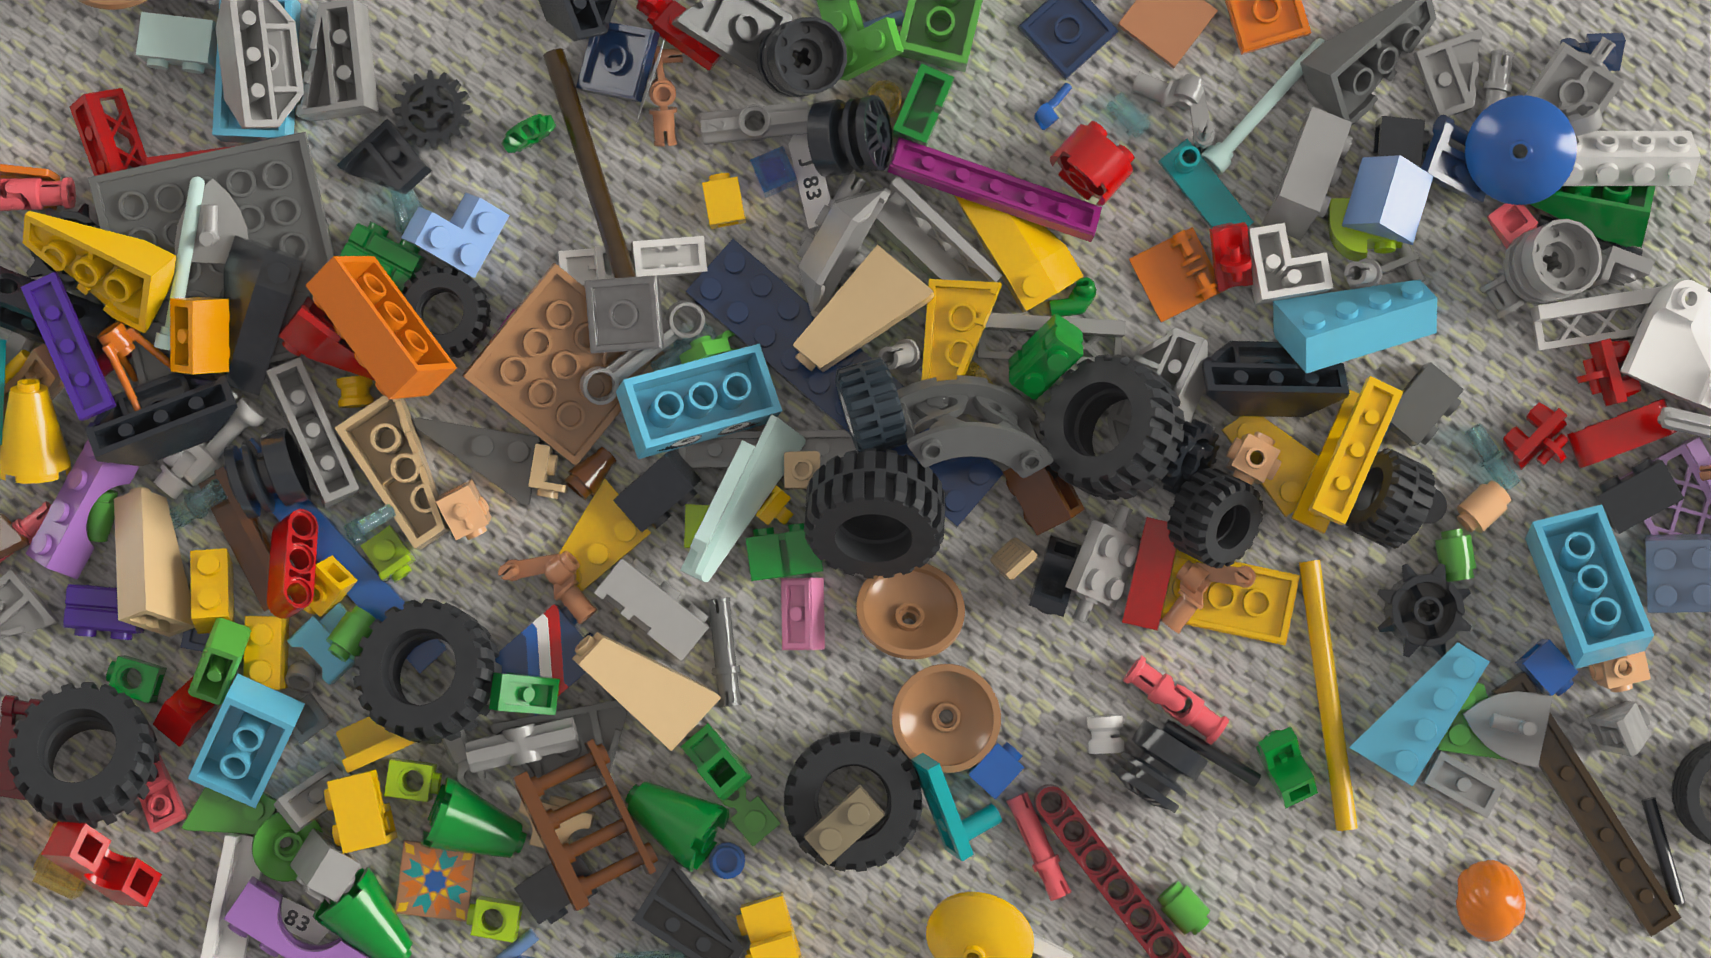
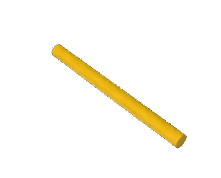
M1320 560L1299 562L1336 831L1357 829L1358 825Z

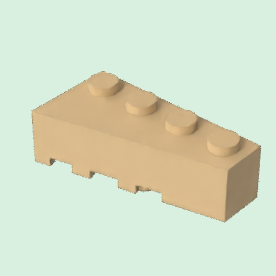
M383 395L335 427V430L414 549L422 550L450 531L436 503L439 494L405 398L389 400Z

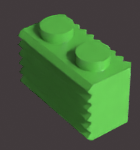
M221 617L216 618L188 690L191 696L217 705L223 703L250 637L251 630L249 627Z

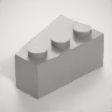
M337 0L319 3L310 43L312 52L308 71L304 72L303 82L305 83L301 105L298 104L296 116L311 122L379 112L368 6L357 0Z
M1312 106L1302 123L1292 147L1281 182L1276 186L1272 206L1264 216L1261 225L1269 226L1285 223L1287 235L1301 241L1317 216L1324 217L1331 201V197L1326 196L1329 186L1335 187L1342 171V167L1337 166L1339 158L1346 157L1353 138L1348 136L1352 122Z
M621 558L594 593L602 600L603 598L620 611V614L628 620H632L647 635L679 660L683 661L710 628L705 622L709 616L693 603L687 608L678 601L677 598L681 594L666 581L659 585L649 576L653 571L636 558L631 563L628 559Z

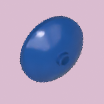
M1528 95L1507 97L1487 107L1472 124L1465 144L1467 168L1476 185L1493 199L1513 205L1536 203L1558 191L1569 178L1577 156L1576 136L1565 114L1552 103ZM1518 144H1523L1527 147V155L1523 158H1517L1513 154V148Z

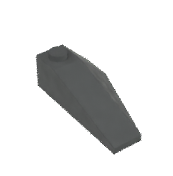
M1402 0L1325 41L1300 62L1309 92L1328 113L1350 121L1352 125L1356 123L1377 102L1378 98L1372 93L1381 80L1385 78L1391 82L1398 73L1394 67L1402 51L1412 53L1437 19L1432 0Z

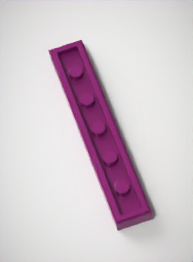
M898 137L887 171L899 177L1088 242H1092L1095 236L1102 210L1101 206Z

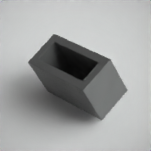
M1432 362L1424 364L1402 390L1403 394L1389 424L1391 430L1411 447L1419 445L1420 442L1426 445L1437 433L1439 428L1435 424L1443 415L1448 418L1461 404L1462 401L1458 397L1464 389Z

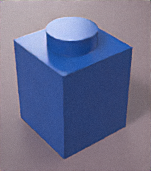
M1541 639L1515 662L1541 693L1547 696H1553L1554 694L1560 696L1574 684L1572 678L1579 673L1550 639Z
M996 741L992 750L979 763L973 766L967 774L996 799L1025 768L1018 762L1023 756L1008 742L1001 746Z

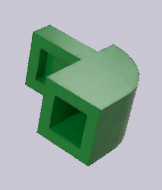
M709 723L680 746L697 766V772L718 798L723 801L752 778L751 773Z
M1291 726L1284 730L1272 731L1263 740L1258 742L1259 746L1256 747L1258 756L1285 809L1318 793L1315 778L1301 755L1298 738Z

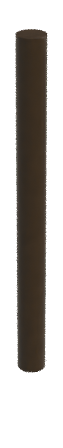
M564 49L550 50L543 57L614 278L636 277Z

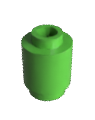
M1462 528L1442 531V539L1435 540L1438 563L1445 565L1446 581L1453 582L1475 578L1473 569L1477 567L1471 534L1463 535Z
M355 606L351 612L347 611L326 639L331 645L328 651L343 662H346L348 658L354 660L355 656H360L363 648L358 646L362 636L369 638L373 632L369 626L376 618L358 606Z
M1177 880L1157 898V901L1162 905L1160 909L1184 935L1190 931L1193 935H1196L1210 922L1206 917L1210 913V909L1187 884L1183 886Z

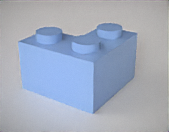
M465 193L450 222L418 206L401 238L454 269L475 278L510 215L480 197Z

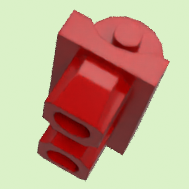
M1226 223L1209 229L1217 291L1223 292L1232 287L1253 285L1252 260L1246 223Z
M1611 338L1589 344L1592 358L1583 360L1586 375L1576 377L1578 384L1588 382L1592 395L1602 393L1605 407L1628 401L1627 397L1641 391L1640 382L1628 375L1621 376L1618 362L1625 361L1630 350L1628 341L1612 342Z
M1539 402L1526 416V420L1537 428L1530 437L1517 426L1504 436L1503 444L1513 455V462L1520 470L1529 464L1542 450L1543 452L1536 458L1537 462L1542 466L1551 458L1558 463H1562L1567 458L1561 448L1569 441L1568 438L1561 433L1552 441L1567 426L1564 420L1567 414L1560 408L1554 412Z

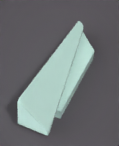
M771 414L756 447L743 440L741 441L690 546L691 549L681 567V572L702 582L710 580L784 475V453L800 451L805 445L806 440L801 434Z

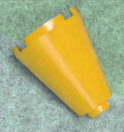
M22 379L17 381V385L11 387L9 391L3 424L2 445L0 446V479L6 481V475L15 476L16 483L31 484L58 480V473L64 470L67 476L72 469L71 460L48 387L40 384L38 379Z

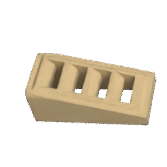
M1013 538L991 557L990 562L1006 580H1013L1037 559V554L1020 539Z

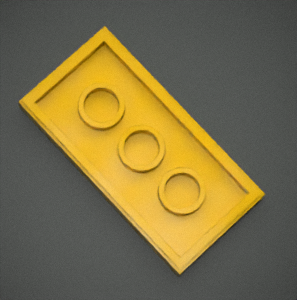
M1179 550L1176 553L1162 618H1164L1180 596L1178 592L1181 581L1176 578L1179 570L1188 560L1192 563H1202ZM1234 562L1230 566H1248L1253 569L1256 575L1254 584L1248 588H1242L1237 585L1211 582L1203 593V608L1201 610L1198 608L1185 624L1286 646L1300 575Z

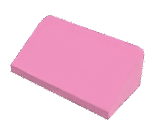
M781 578L782 650L825 649L824 578Z

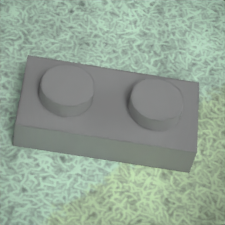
M1439 750L1421 781L1485 818H1488L1505 788L1503 785Z
M332 762L277 799L274 807L294 832L297 833L329 811L324 798V789H328L327 781L344 777V775Z

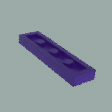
M53 272L22 286V292L79 420L85 421L116 407L117 405L59 275Z

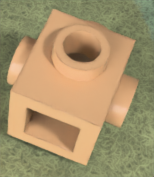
M1256 431L1253 436L1248 433L1243 435L1241 439L1237 437L1234 439L1226 454V457L1230 458L1226 468L1234 472L1232 476L1250 485L1253 482L1258 485L1264 483L1266 478L1269 480L1274 478L1281 465V461L1277 459L1281 450L1273 447L1275 441L1265 434ZM1253 451H1257L1262 455V462L1259 465L1253 464L1250 460V455Z
M1645 651L1588 666L1593 681H1596L1602 687L1610 689L1611 692L1627 691L1633 688V683L1651 679Z

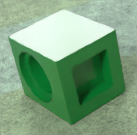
M127 655L118 656L117 660L112 661L108 667L106 681L109 682V686L115 687L118 694L124 692L132 699L146 703L157 702L167 668ZM132 668L137 669L141 674V683L137 688L131 687L127 681V674Z

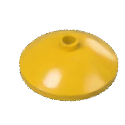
M982 892L954 894L938 903L931 912L927 922L926 940L934 958H1032L1034 936L1031 926L1016 907L997 896Z

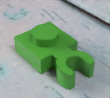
M742 785L738 789L739 797L737 799L730 800L727 798L725 801L721 799L720 801L725 806L736 809L737 813L730 820L749 843L755 846L780 825L781 822L758 795L749 801L746 797V788Z

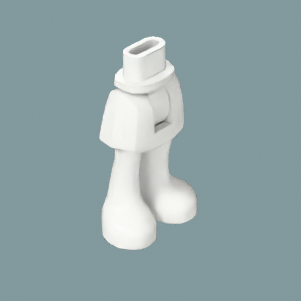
M230 386L235 401L237 402L240 399L237 403L238 408L208 444L202 443L163 458L164 463L160 466L163 471L155 479L154 483L171 498L176 500L184 489L191 490L193 486L198 485L213 475L214 471L223 465L220 456L223 454L225 447H228L247 427H259L267 419L266 414L250 399L241 398L243 394L236 388Z

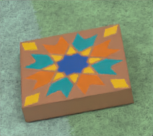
M405 840L403 843L395 912L397 914L466 922L471 902L476 854L428 849L421 846V842Z

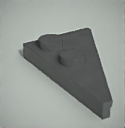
M415 417L414 427L520 503L530 506L532 487L528 486L535 444H540V437Z

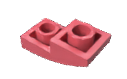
M160 753V760L157 763H153L158 770L156 779L153 782L148 781L146 784L150 792L144 800L139 798L149 828L154 833L162 831L188 817Z

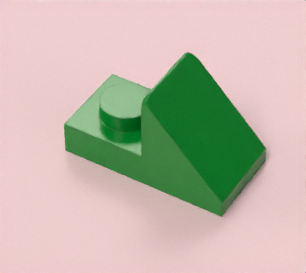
M494 672L489 709L555 715L560 679L511 672Z

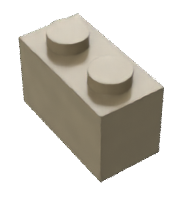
M859 784L805 833L804 838L830 865L884 817L885 814Z

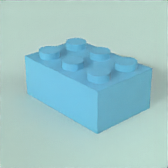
M237 673L188 779L256 808L305 703Z

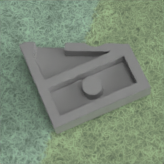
M1481 29L1419 50L1413 54L1436 118L1443 114L1451 117L1470 110L1475 106V79L1478 76L1479 62L1477 61L1479 43L1482 40Z
M15 569L8 570L0 577V639L56 625L59 622L58 618Z

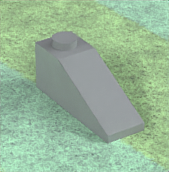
M1626 700L1587 717L1602 751L1632 757L1640 752L1650 737L1647 728L1650 725L1649 717L1645 709L1641 705L1638 706L1634 701Z

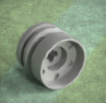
M1570 219L1554 220L1521 234L1512 241L1506 250L1504 259L1506 280L1513 292L1524 301L1537 305L1553 303L1565 297L1583 292L1593 285L1600 274L1602 265L1600 244L1593 232L1582 223Z

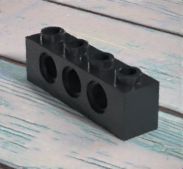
M0 266V327L45 344L21 289L22 286L36 279ZM66 292L97 360L103 352V345L97 336L104 329L114 324L116 319L103 310L105 306Z

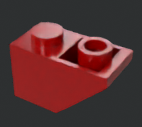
M193 677L164 702L152 724L178 747L184 745L220 706L193 697L188 693Z

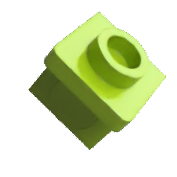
M392 525L387 526L360 546L380 573L378 576L382 581H388L392 578L394 583L398 582L412 571L409 565L416 561Z

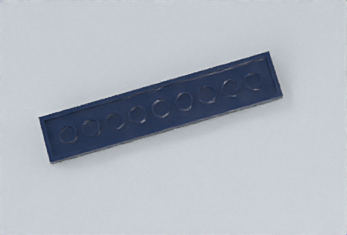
M732 239L709 264L707 272H702L686 290V294L723 327L730 330L745 346L748 347L760 343L766 364L850 435L836 387L837 369L872 358L859 348L825 372H822L817 367L810 371L795 358L799 352L793 347V344L815 319L811 315L809 304L736 240ZM892 376L896 390L905 387ZM907 442L906 445L889 449L897 451L898 455L901 456L908 454L915 457L908 448ZM957 457L929 466L941 481L945 492V519L956 528L1003 475V471L984 457Z

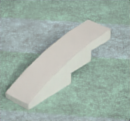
M704 236L632 241V243L626 244L636 277L659 275V278H668L707 272ZM604 246L557 252L558 266L583 286H585L586 280L614 278Z

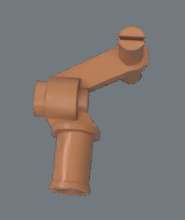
M657 46L652 62L654 65L661 49L660 46ZM677 48L662 49L660 61L655 72L656 79L652 81L648 91L650 99L658 106L649 109V114L653 115L654 146H665L664 131H666L668 146L677 144L674 119L677 107L669 106L676 98V89L673 83L665 78L663 68L664 63H683L682 56H671L683 55Z
M564 551L562 554L557 553L523 560L511 559L500 566L498 570L499 576L504 575L501 579L510 581L545 574L546 578L554 584V599L562 601L576 618L578 624L585 622L598 610L577 587L579 582L576 580V570L580 567V564L568 551Z
M1188 560L1176 575V578L1181 581L1178 592L1180 596L1161 621L1180 634L1181 629L1198 608L1200 610L1203 608V593L1211 582L1248 588L1256 580L1255 572L1248 566H1223V568H1215L1204 563H1192Z

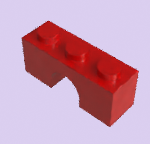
M57 822L41 854L42 856L119 905L148 906L162 876L161 873L136 857H126L108 850L111 840L86 823Z

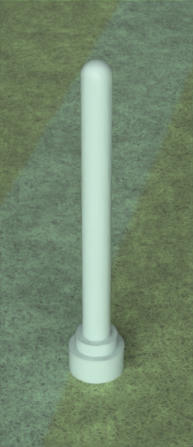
M1318 38L1313 41L1222 143L1211 144L1201 154L1214 172L1222 175L1232 164L1231 158L1234 156L1232 152L1303 75L1300 62L1325 42L1324 39Z
M193 177L190 180L170 298H185L205 186L204 180L201 177ZM170 300L165 326H161L160 332H156L154 347L170 350Z

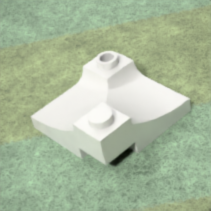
M1675 279L1657 293L1648 307L1620 372L1711 414V293L1707 291L1708 288L1695 281ZM1688 293L1689 299L1687 303H1685V296Z

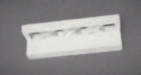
M1664 286L1556 302L1531 308L1537 351L1593 343L1609 338L1613 340L1636 336L1639 329L1636 327L1643 320L1651 302ZM1645 306L1641 313L1633 307ZM1626 309L1637 317L1628 330H1620L1609 322L1617 310ZM1610 311L1606 318L1598 314L1601 312ZM1590 314L1602 324L1594 335L1586 336L1574 326L1582 315ZM1575 317L1570 324L1562 318ZM1556 320L1567 329L1559 340L1545 342L1542 321ZM1606 326L1613 331L1601 334ZM1570 332L1578 336L1576 338L1566 339Z
M241 833L225 835L201 958H246L250 935L244 938L229 929V922L224 920V917L252 876L261 881L262 872L256 866L252 856L253 835Z

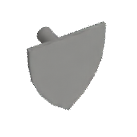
M212 179L204 186L191 262L226 264L235 235L248 239V232L241 210L231 195L217 181ZM185 208L177 225L175 238L176 259L179 248Z
M1520 691L1496 694L1479 701L1464 712L1463 716L1472 732L1487 748L1502 758L1538 768L1553 697Z

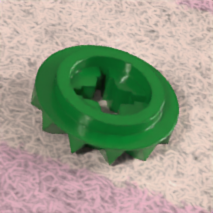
M534 115L508 130L501 144L508 153L521 152L549 136L556 124L551 115Z

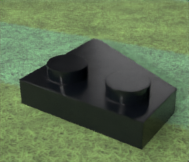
M386 119L337 164L343 172L405 195L432 171L389 119Z

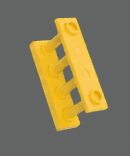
M1372 376L1366 378L1360 394L1349 389L1350 394L1348 398L1343 399L1291 519L1322 534L1326 532L1330 521L1341 526L1346 524L1403 394V391Z

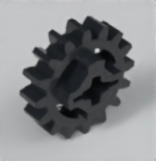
M428 70L427 79L424 80L416 73L414 74L415 84L411 86L409 83H402L403 88L406 90L405 95L395 94L394 98L401 103V107L393 108L392 111L396 116L402 117L395 124L399 130L408 128L404 137L408 141L417 137L416 145L419 148H423L427 141L433 150L438 149L440 141L451 147V136L455 135L460 139L464 137L459 130L460 126L470 127L471 123L464 117V114L473 112V108L470 105L463 104V102L470 98L469 94L466 91L457 93L461 83L456 79L448 84L449 76L445 72L440 75L439 79H436L433 71ZM439 88L449 92L455 102L443 100L440 97ZM423 91V94L419 97V99L416 102H412L414 97L418 93ZM431 103H435L440 108L439 111L434 112L433 118L424 112L431 108ZM449 118H454L452 123L442 131L443 124ZM411 119L422 120L426 133L415 128Z
M1193 419L1191 423L1188 421L1184 422L1182 429L1184 431L1183 443H1178L1176 451L1179 452L1175 462L1170 461L1166 467L1169 472L1162 480H1158L1159 483L1163 484L1162 489L1174 495L1179 494L1182 489L1181 486L1186 481L1189 482L1192 475L1197 472L1201 474L1203 469L1210 468L1211 464L1217 462L1215 457L1220 446L1215 444L1219 438V434L1215 433V427L1197 419Z

